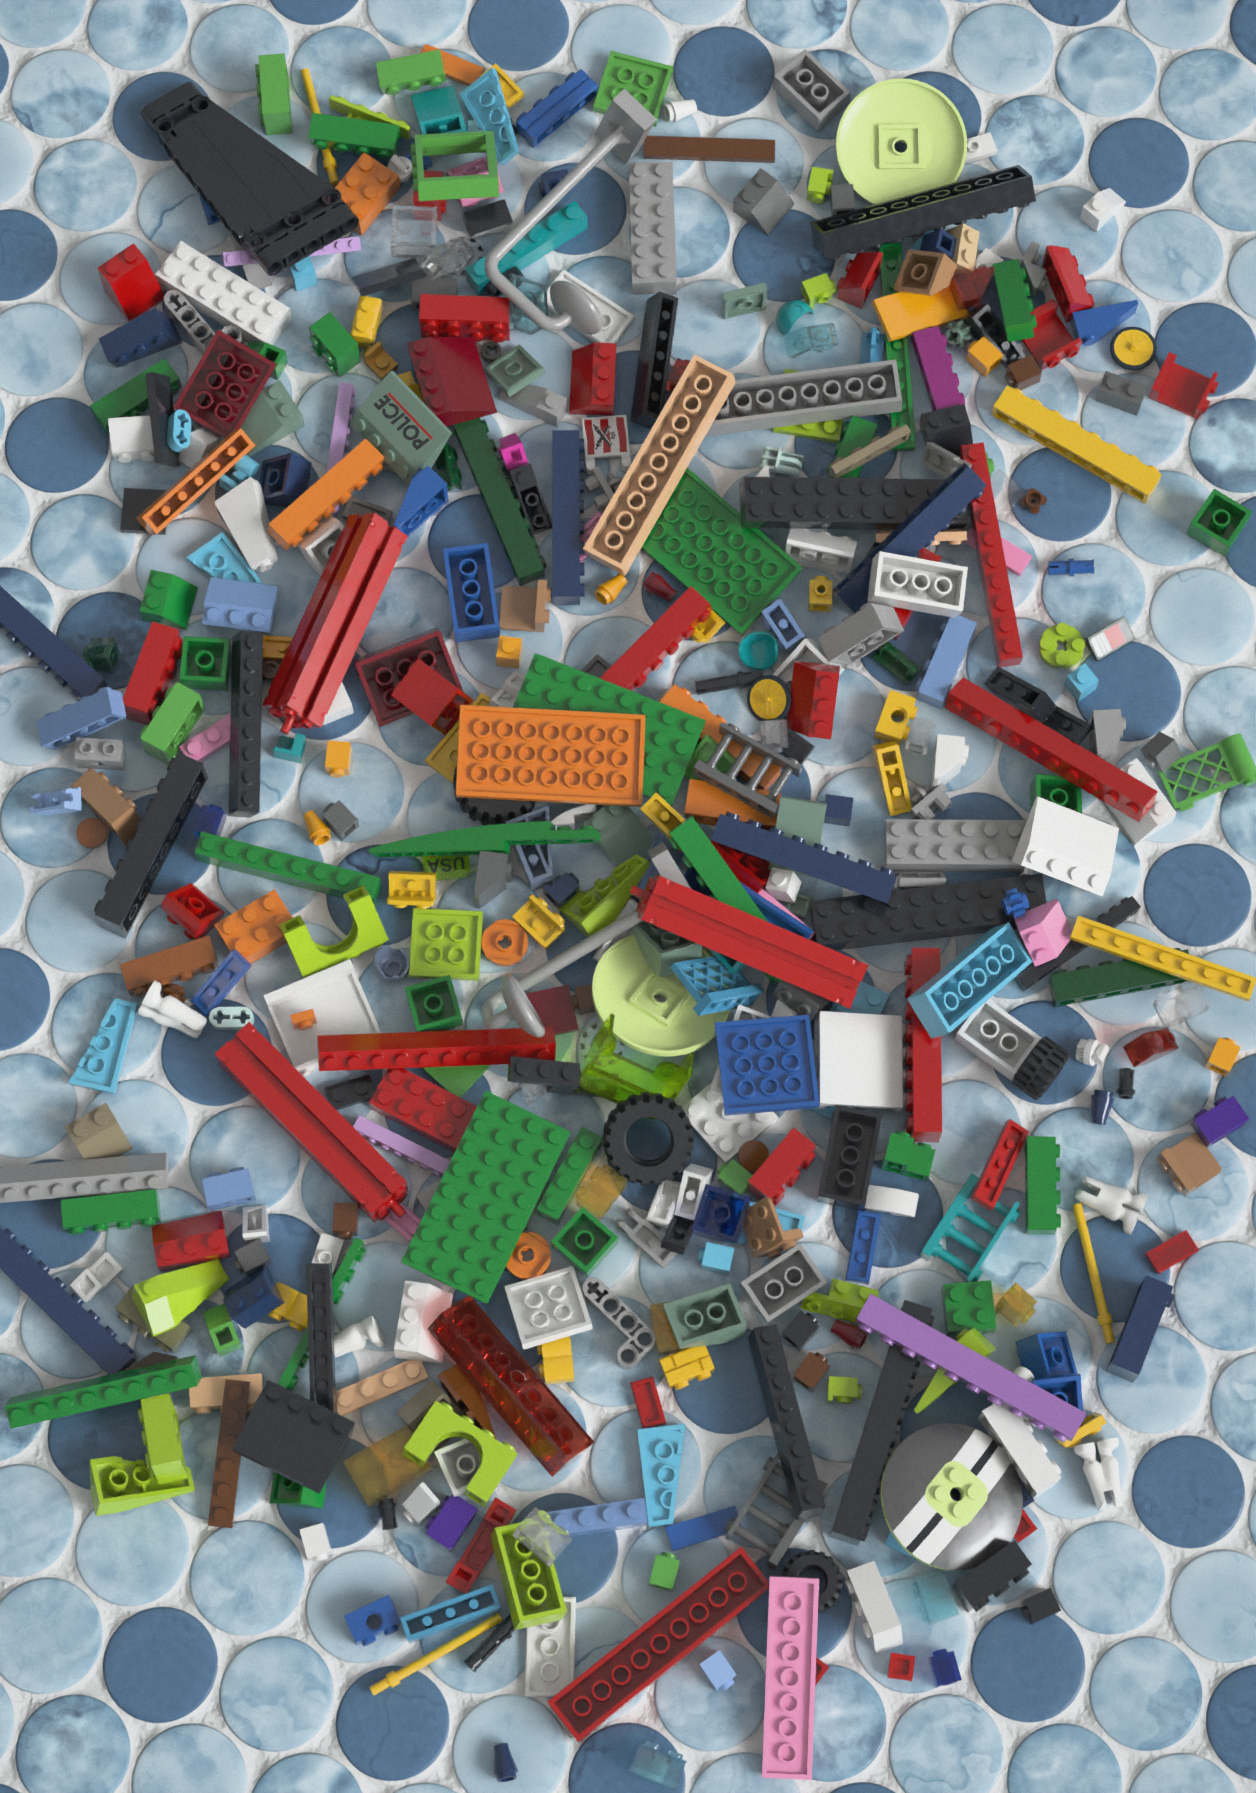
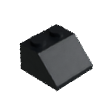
M965 404L921 414L919 426L925 447L926 442H934L959 457L961 445L973 444L971 425Z

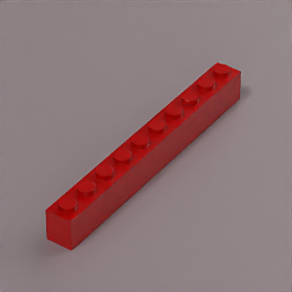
M984 442L961 445L960 459L968 461L971 464V469L987 485L979 498L973 499L968 503L997 666L1001 668L1020 665L1023 654Z
M964 677L949 691L944 708L1128 817L1140 822L1153 807L1158 793L1157 790Z
M544 1027L545 1034L540 1038L526 1033L522 1028L317 1035V1056L319 1071L508 1064L511 1056L555 1061L556 1041L553 1027Z

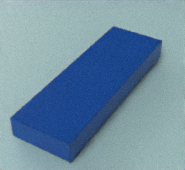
M236 949L232 950L190 1001L205 1016H209L210 1012L222 1002L252 965Z
M857 1210L845 1281L869 1285L881 1214Z
M732 1506L665 1527L672 1551L726 1535L728 1533L724 1530L732 1517L734 1519L738 1517L736 1507Z

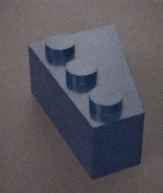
M156 307L99 338L107 361L117 368L183 343L174 321Z

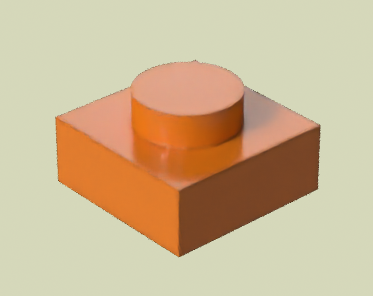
M313 1009L290 1015L294 1029L307 1030L312 1028L313 1024H317Z

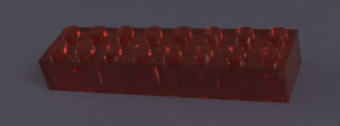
M467 1296L442 1312L427 1328L552 1477L578 1459L594 1443L592 1438L471 1296Z

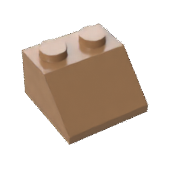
M908 249L893 290L896 292L932 296L950 285L957 265L944 253Z

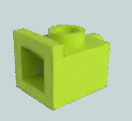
M812 167L807 200L815 204L824 203L825 195H830L834 170Z
M827 273L802 281L801 293L805 302L812 309L815 303H825L832 298L833 293L837 292L833 279H829Z
M828 1377L827 1404H832L833 1399L837 1400L839 1404H851L852 1401L862 1398V1385L858 1384V1378Z

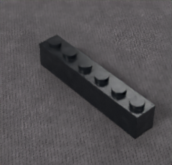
M660 291L646 301L630 422L647 428H651L655 424L664 408L678 306L677 297Z

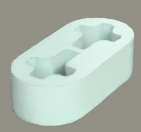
M216 1007L209 1015L211 1025L217 1030H240L248 1022L253 1025L255 1020L253 1012L247 1007ZM222 1013L223 1017L230 1019H223L222 1023L218 1024L214 1018H217L218 1014ZM242 1013H246L247 1017H250V1019H246L244 1024L239 1019L234 1018H240Z

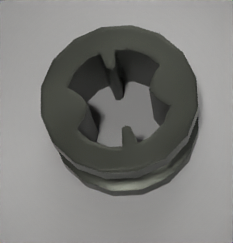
M487 341L483 344L481 354L485 362L491 364L501 357V347L497 342ZM495 349V355H488L487 350L493 351Z

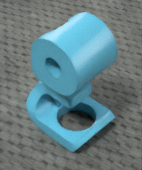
M244 455L234 465L231 479L225 474L219 478V486L229 492L241 484L243 480L249 477L254 478L260 468V464L248 455Z

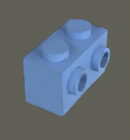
M781 599L761 611L765 616V619L762 621L769 631H775L778 636L776 637L777 643L782 650L786 648L791 653L807 638Z
M232 1168L230 1173L225 1174L214 1172L208 1174L207 1178L202 1179L209 1211L256 1201L252 1177L248 1168Z

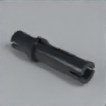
M763 670L745 673L738 671L737 674L695 681L697 695L733 688L745 689L746 686H750L758 677L764 675Z
M510 1614L501 1623L498 1622L495 1625L496 1629L464 1660V1663L473 1672H476L506 1639L512 1637L511 1634L514 1632V1626Z

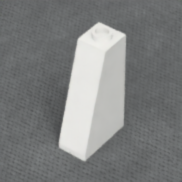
M249 477L214 503L251 569L260 573L271 569L273 564L278 561L274 540L267 533L270 522L261 485L257 480Z

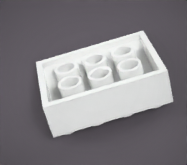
M1036 796L1011 862L1103 896L1112 871L1119 828Z

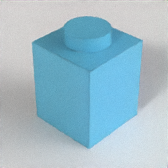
M310 256L289 267L296 291L318 285L316 272Z
M1084 663L1067 675L1064 686L1076 701L1079 702L1096 690L1099 680Z
M706 1242V1247L700 1248L698 1262L702 1263L701 1270L729 1275L735 1248Z

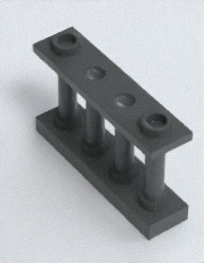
M721 722L719 733L723 735L722 739L708 761H697L694 766L693 775L774 819L779 807L776 798L791 774L798 778L800 777L802 766L794 758H786L744 735L735 725L730 723L727 725ZM732 740L743 746L728 773L725 772L723 774L716 770L715 766ZM752 751L763 757L748 784L743 785L737 782L735 777ZM772 762L782 768L783 771L769 794L762 796L756 792L755 788Z
M778 1453L775 1458L769 1457L763 1467L766 1472L738 1517L736 1519L732 1517L724 1529L728 1532L725 1537L726 1540L729 1541L735 1533L767 1554L766 1557L769 1558L767 1566L773 1570L776 1569L806 1519H794L791 1525L787 1523L784 1525L752 1505L758 1494L762 1493L790 1511L792 1516L795 1517L791 1500L765 1484L772 1472L785 1480L782 1466L778 1464L780 1461ZM819 1479V1484L821 1487V1491L823 1493L827 1486V1483ZM746 1513L780 1533L779 1536L782 1539L778 1546L775 1544L770 1545L739 1525Z

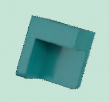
M296 733L295 738L279 736L277 747H273L274 758L301 764L307 743L305 735Z

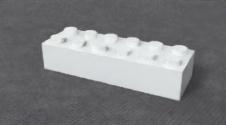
M180 241L155 274L162 289L167 292L170 290L180 291L196 310L224 327L228 325L237 326L241 330L243 339L249 343L267 342L273 345L292 320L289 307Z

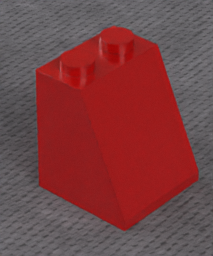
M134 243L97 268L104 292L128 322L146 313L164 300L165 295L147 259Z
M419 658L409 666L407 674L395 685L394 691L391 694L396 700L444 735L459 720L460 705H471L474 701Z

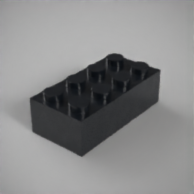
M840 1105L835 1106L817 1202L864 1211L882 1114Z

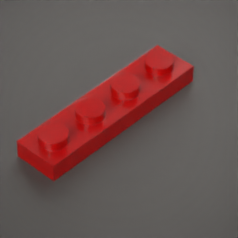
M1011 1119L1005 1122L970 1199L989 1211L994 1209L1029 1133L1028 1130Z

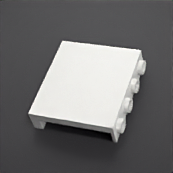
M350 959L263 995L292 1065L302 1076L311 1075L318 1068L317 1035L382 1033ZM313 1009L317 1024H313V1027L307 1030L294 1029L290 1015Z
M819 1011L814 1018V1060L820 1106L816 1109L840 1105L845 1107L893 1109V1113H897L905 1106L906 1093L903 1092V1083L906 1080V1070L903 1069V1060L906 1056L905 1046H902V1037L905 1036V1024L902 1023V1016Z

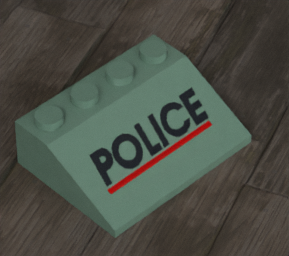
M390 371L362 403L349 424L363 439L366 438L385 457L384 461L407 486L410 485L413 475L419 469L423 470L426 466L433 467L452 434L394 371Z

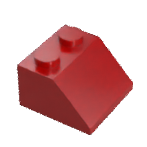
M857 253L854 260H849L845 269L847 274L845 278H840L836 287L839 290V300L857 308H863L880 274L883 253Z

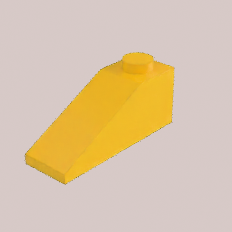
M894 740L872 745L875 765L889 815L894 816L910 812L912 806L899 745Z
M657 793L640 808L667 839L671 837L668 832L685 820Z

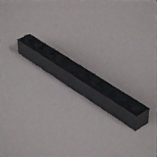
M1133 896L1125 897L1120 901L1121 904L1112 906L1108 913L1099 915L1097 917L1098 920L1095 922L1115 928L1136 914L1141 906ZM1070 940L1057 958L1036 967L1032 962L1028 965V969L1022 970L1016 976L1015 982L1024 992L1083 951L1088 945Z

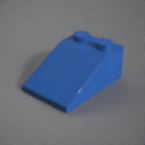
M426 466L423 470L419 469L413 475L394 523V527L408 537L449 501L447 483L429 466Z

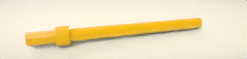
M304 68L301 70V75L311 113L321 114L309 69ZM330 148L322 150L324 158L322 163L324 170L328 173L330 184L335 186L339 184L336 173L337 164L335 158L332 157Z
M1079 1203L1073 1205V1211L1099 1314L1097 1320L1099 1326H1102L1105 1343L1112 1344L1115 1343L1111 1327L1113 1321L1111 1313H1108L1083 1207Z
M499 1613L395 1672L393 1670L385 1675L386 1678L369 1687L372 1694L376 1695L390 1686L392 1688L401 1683L400 1680L489 1630L498 1622L501 1623L503 1620Z

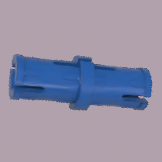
M1071 558L1068 561H1048V575L1069 574V576H1074V574H1094V559L1074 561Z

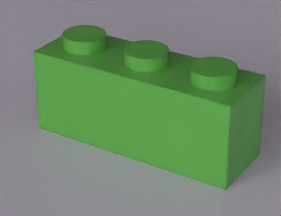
M440 49L376 62L379 85L383 94L395 95L399 91L406 89L415 91L420 89L421 86L429 85L434 87L447 81Z

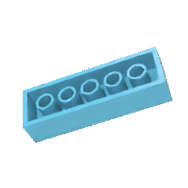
M1008 922L988 930L908 997L907 1000L931 1039L942 1036L955 1029L1033 961Z

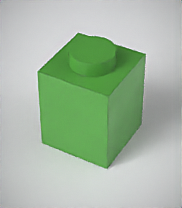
M732 1159L729 1164L724 1162L718 1169L717 1173L719 1176L717 1182L740 1199L747 1191L748 1180L753 1175Z
M662 1552V1555L656 1554L649 1586L673 1591L680 1560H676V1555Z

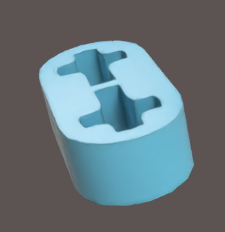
M181 409L169 416L167 443L169 447L175 452H180L189 446L191 436V418L186 411Z

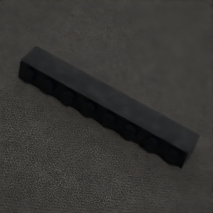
M240 631L232 637L228 816L251 818L260 812L263 633Z
M777 1324L756 1327L750 1333L748 1341L795 1519L817 1517L826 1506Z

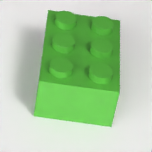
M285 53L258 55L259 64H255V72L258 83L256 88L259 98L258 114L261 127H265L266 135L293 133L289 77Z
M176 682L174 687H170L167 690L163 704L156 707L152 715V721L149 725L146 724L140 733V740L145 753L166 765L169 764L172 758H175L180 750L179 746L184 744L205 711L201 695L179 682Z

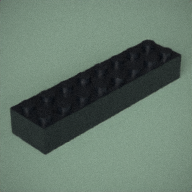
M179 752L175 758L170 760L165 779H160L155 798H151L146 808L148 812L145 818L139 820L134 839L131 838L127 843L125 857L118 861L113 880L110 879L105 886L104 891L106 894L102 900H98L94 908L95 917L100 927L125 939L208 779L203 763Z

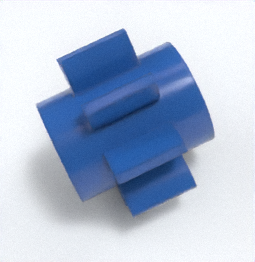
M1017 888L1006 891L1005 898L1001 899L1005 914H1012L1014 919L1024 916V913H1026L1025 909L1029 908L1025 892H1018Z

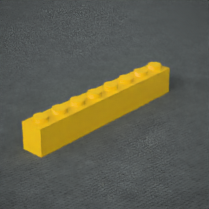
M1007 385L993 406L991 414L993 417L1145 504L1159 484L1162 474L1155 467L1147 466L1140 462L1136 456L1121 451L1117 445L1103 441L1096 433L1082 429L1077 422L1063 418L1058 411L1049 410L1040 401L1028 398L1017 388H1011Z

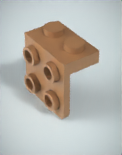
M538 580L537 588L504 586L502 588L499 627L502 630L544 632L545 623H549L550 610H546L547 602H551L552 588L547 587V580Z
M1195 1133L1169 1149L1167 1147L1157 1157L1160 1168L1165 1173H1168L1172 1179L1173 1186L1184 1197L1217 1176L1222 1170L1201 1138Z
M770 1197L761 1199L739 1214V1219L754 1259L768 1257V1259L777 1258L782 1255V1250L795 1247L796 1242L804 1237L801 1228L783 1231Z

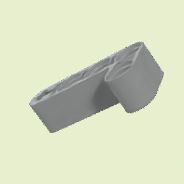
M168 291L164 296L167 313L198 351L204 355L215 332L180 291ZM187 317L193 318L189 322L183 321ZM228 325L222 329L223 332L232 337H237V340L243 343L240 328L235 325ZM200 333L206 334L202 338L197 337V335Z
M595 1277L588 1278L583 1283V1297L627 1340L617 1351V1363L625 1370L633 1369L654 1348L655 1334L600 1279ZM589 1286L592 1288L598 1287V1294L602 1297L599 1303H597L599 1301L598 1295L594 1292L589 1294ZM611 1301L617 1305V1308L613 1312H607L603 1307L604 1304ZM625 1318H630L633 1320L634 1325L630 1329H625L621 1326V1321ZM641 1335H648L651 1338V1342L643 1346L639 1344L638 1338ZM624 1352H631L634 1355V1360L626 1363L622 1361L621 1355Z

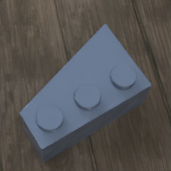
M549 805L508 820L506 824L550 821ZM551 844L513 845L531 891L540 889L546 884L550 885L553 880Z

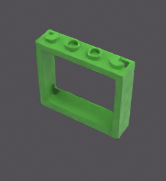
M494 131L415 135V144H411L413 187L414 191H418L419 201L499 197ZM486 153L488 174L424 178L423 156Z

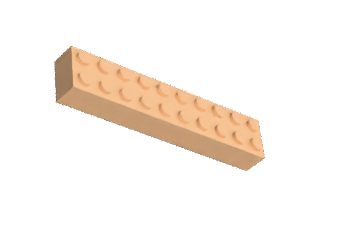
M695 354L693 355L583 547L586 556L626 576L736 383L734 374Z

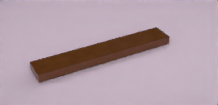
M647 136L644 140V159L775 163V140Z

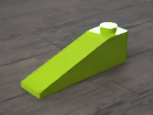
M637 854L614 868L611 876L603 880L597 879L594 881V887L585 893L580 890L558 910L588 938L617 919L631 896L629 892L632 885L637 886L650 865L649 861Z
M217 1259L156 1275L139 1282L133 1287L132 1299L152 1337H155L178 1326L182 1319L189 1313L194 1312L198 1305L206 1298H210L229 1281V1278Z
M965 1328L955 1337L958 1340L957 1342L986 1358L996 1350L994 1345L975 1328L970 1331ZM938 1369L914 1409L916 1414L922 1412L944 1394L948 1387L950 1388L957 1382L945 1377V1372Z
M118 1456L90 1459V1487L95 1515L120 1513L194 1492L195 1487L190 1467H186L187 1479L159 1485L156 1476L151 1477L150 1468L147 1467L144 1460H123L122 1457Z

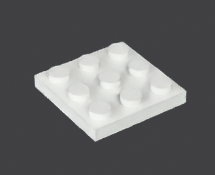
M719 1079L716 1087L721 1089V1080ZM710 1083L682 1108L689 1117L692 1128L723 1163H728L738 1154L739 1148L743 1143L755 1140L775 1123L779 1117L774 1112L724 1116L722 1096L709 1092Z
M573 1266L504 1286L523 1350L593 1329Z

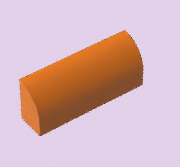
M689 780L684 817L693 816L699 824L716 826L719 815H726L728 811L739 815V821L748 823L750 819L761 823V828L769 831L771 827H776L778 813L772 819L706 781ZM756 789V792L762 796L768 795L770 792L768 790ZM781 792L776 798L778 805L780 804Z

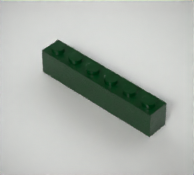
M1173 948L1175 950L1189 954L1188 949L1181 950L1180 948ZM1123 958L1122 962L1112 963V961H1104L1096 967L1082 965L1077 967L1076 970L1069 972L1066 969L1053 972V975H1050L1048 983L1055 1008L1183 984L1190 981Z

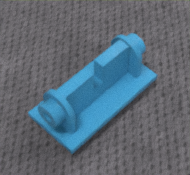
M871 327L870 331L862 333L860 364L883 361L885 334H881L876 327Z

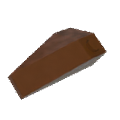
M460 1362L438 1375L440 1385L461 1412L474 1422L473 1425L479 1429L489 1430L497 1440L477 1381L475 1380L477 1374L469 1364L465 1367Z

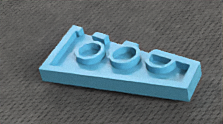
M490 68L459 95L480 131H494L496 159L499 164L504 165L520 151L497 71L494 68Z
M114 998L100 1024L99 1030L89 1043L90 1046L84 1057L82 1056L74 1075L69 1079V1085L115 1095L138 1009L137 1003Z
M685 1424L637 1429L648 1527L673 1525Z

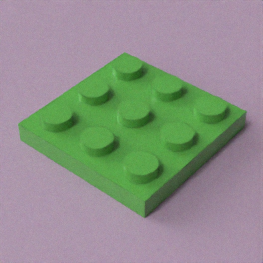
M610 51L593 105V111L605 114L612 100L625 89L656 118L653 127H656L673 74V66Z

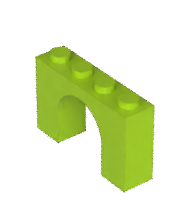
M364 885L343 895L352 916V927L349 934L336 944L321 945L313 941L300 915L279 924L303 979L350 958H356L363 952L371 948H378L389 940L370 894Z
M435 1401L404 1447L402 1455L423 1467L435 1447L441 1441L450 1437H460L470 1441L479 1453L480 1466L463 1495L484 1508L513 1464L518 1453L507 1442L501 1443L496 1440L489 1430L484 1428L481 1430L473 1425L474 1422L465 1415L459 1416L453 1412L454 1409L449 1404Z

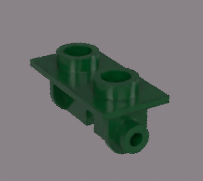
M446 443L435 461L438 470L442 468L445 470L437 472V474L447 483L448 491L452 489V486L461 490L462 474L456 461L458 460V454L454 447Z
M888 641L878 647V651L872 656V658L906 685L922 669Z

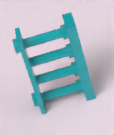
M973 1173L970 1174L920 1254V1257L926 1261L931 1256L941 1258L966 1274L968 1278L965 1282L978 1281L983 1273L980 1267L1008 1223L1014 1224L1021 1213L1017 1210L1020 1205L1019 1202L1016 1201L1012 1209L997 1200L994 1210L1006 1217L998 1229L968 1210V1206L964 1203L968 1197H971L979 1180V1177ZM955 1217H963L992 1235L993 1239L987 1248L956 1230L952 1224ZM943 1236L947 1238L950 1236L980 1255L981 1257L975 1267H971L944 1250L942 1245L939 1244Z

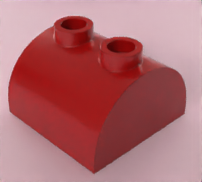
M192 883L168 893L161 904V909L167 914V920L184 928L185 936L190 939L204 937L225 914V911Z

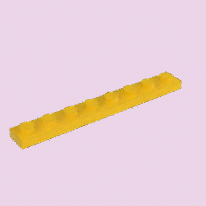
M1081 916L1077 917L1070 937L1073 941L1247 1002L1251 998L1256 983V978Z

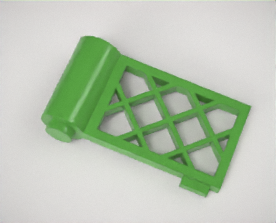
M1241 733L1231 735L1217 744L1177 759L1167 769L1172 768L1180 771L1176 782L1167 779L1164 773L1157 770L1174 810L1180 809V812L1193 808L1194 802L1236 785L1244 784L1247 787L1256 783V765ZM1218 750L1221 756L1219 765L1206 761L1209 753ZM1194 760L1201 763L1198 773L1185 769L1188 761ZM1204 764L1217 769L1213 779L1200 775ZM1220 770L1228 773L1232 781L1223 784L1215 781ZM1183 773L1195 777L1191 788L1179 784ZM1198 779L1211 783L1208 791L1202 793L1194 789ZM1176 788L1188 791L1187 799L1177 803L1174 796Z

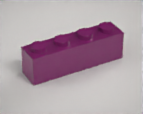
M939 326L913 332L911 343L932 411L965 404L964 395L959 393L957 387L959 386L958 375L953 373L951 368L953 366L952 356L950 353H947L945 348L947 346L945 334L940 332Z

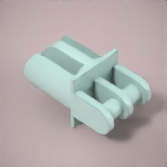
M769 446L763 447L764 455L761 456L762 464L759 465L760 470L763 467L769 466V472L774 473V476H776V473L800 477L804 455L781 451V447L779 449Z

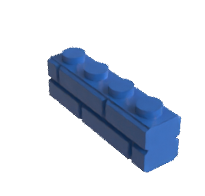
M582 69L576 73H570L561 86H554L545 99H538L534 103L533 109L528 113L523 112L518 116L516 122L518 134L526 139L532 147H536L597 96L598 85Z

